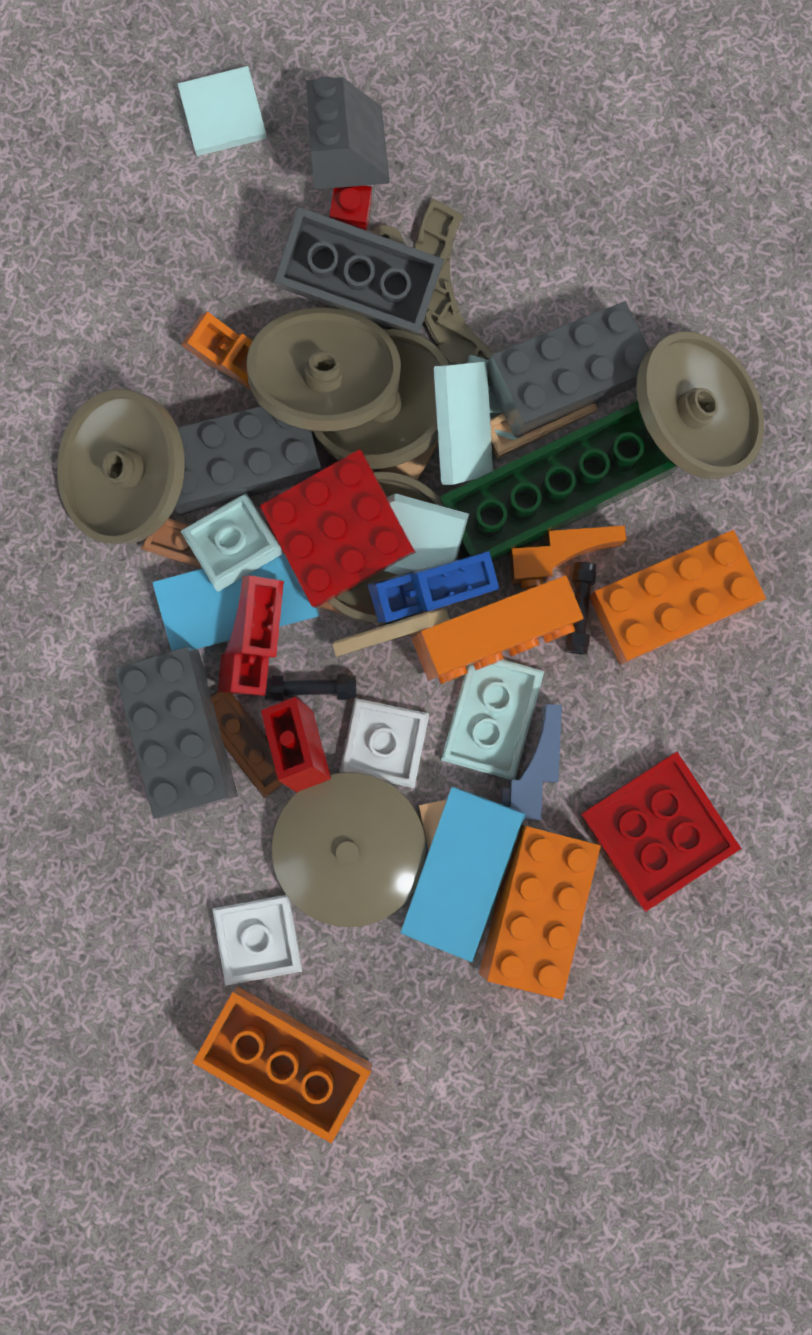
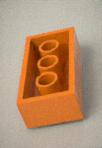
M733 529L594 591L589 599L617 660L622 665L753 607L767 598Z
M567 575L422 630L412 638V642L427 680L431 681L438 678L441 685L467 674L466 667L473 664L477 671L503 660L502 652L508 651L510 657L539 646L538 638L543 637L544 642L548 643L575 631L573 624L584 618Z
M522 825L499 890L478 973L487 982L563 1000L601 845Z
M239 986L230 995L192 1062L331 1144L372 1071L371 1062Z

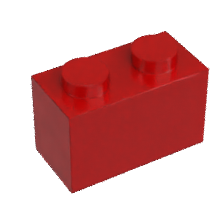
M297 697L261 710L278 781L297 793L330 780L331 776L313 710Z

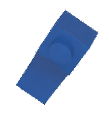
M487 551L368 584L378 622H390L422 611H431L499 590V585L490 552Z

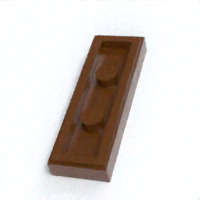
M216 691L211 695L212 704H214L224 747L262 797L266 798L283 785L277 778L268 739L232 693Z

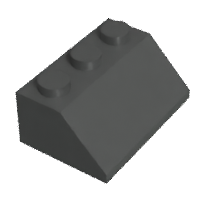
M325 76L306 80L310 150L315 189L390 183L382 106L343 77L331 78Z

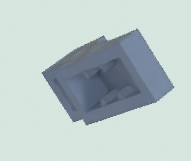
M546 704L543 706L540 731L531 758L517 780H509V788L502 787L501 804L526 813V820H541L543 782L557 783L559 779L562 705Z

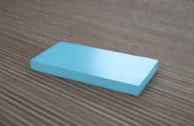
M284 552L282 555L248 574L284 581L279 627L320 616L318 607L314 608L311 606ZM204 569L152 582L171 651L184 647L199 649L230 640L239 604L242 578L219 592L214 588Z
M451 787L401 934L467 961H475L526 813L457 787Z

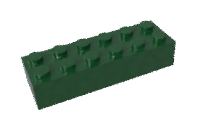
M638 401L440 496V501L443 507L469 514L459 547L464 557L489 551L493 563L509 555L513 548H523L546 537L549 531L560 530L672 475L678 466L661 451L651 437L643 421Z

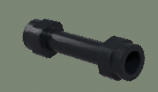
M574 563L572 583H576L575 598L584 619L574 623L575 631L566 635L565 653L588 654L590 635L586 634L590 588L591 585L596 583L597 565L594 563Z
M337 674V679L284 680V675H272V677H267L266 695L264 697L265 700L284 701L285 695H337V700H349V698H356V675Z

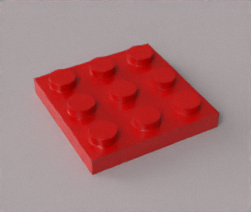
M361 449L260 505L303 591L314 608L416 553Z
M677 751L580 813V816L644 912H647L742 849Z

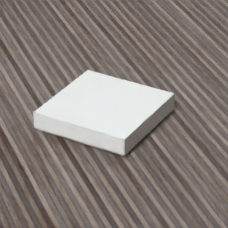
M355 698L340 772H362L379 777L391 784L414 788L429 713Z
M287 895L212 909L225 986L302 972L291 902Z

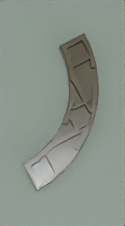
M431 198L417 232L415 249L443 258L444 262L424 318V324L434 343L451 365L467 363L469 355L489 360L495 352L487 347L466 325L460 314L450 278L452 246L457 230L463 220V214Z

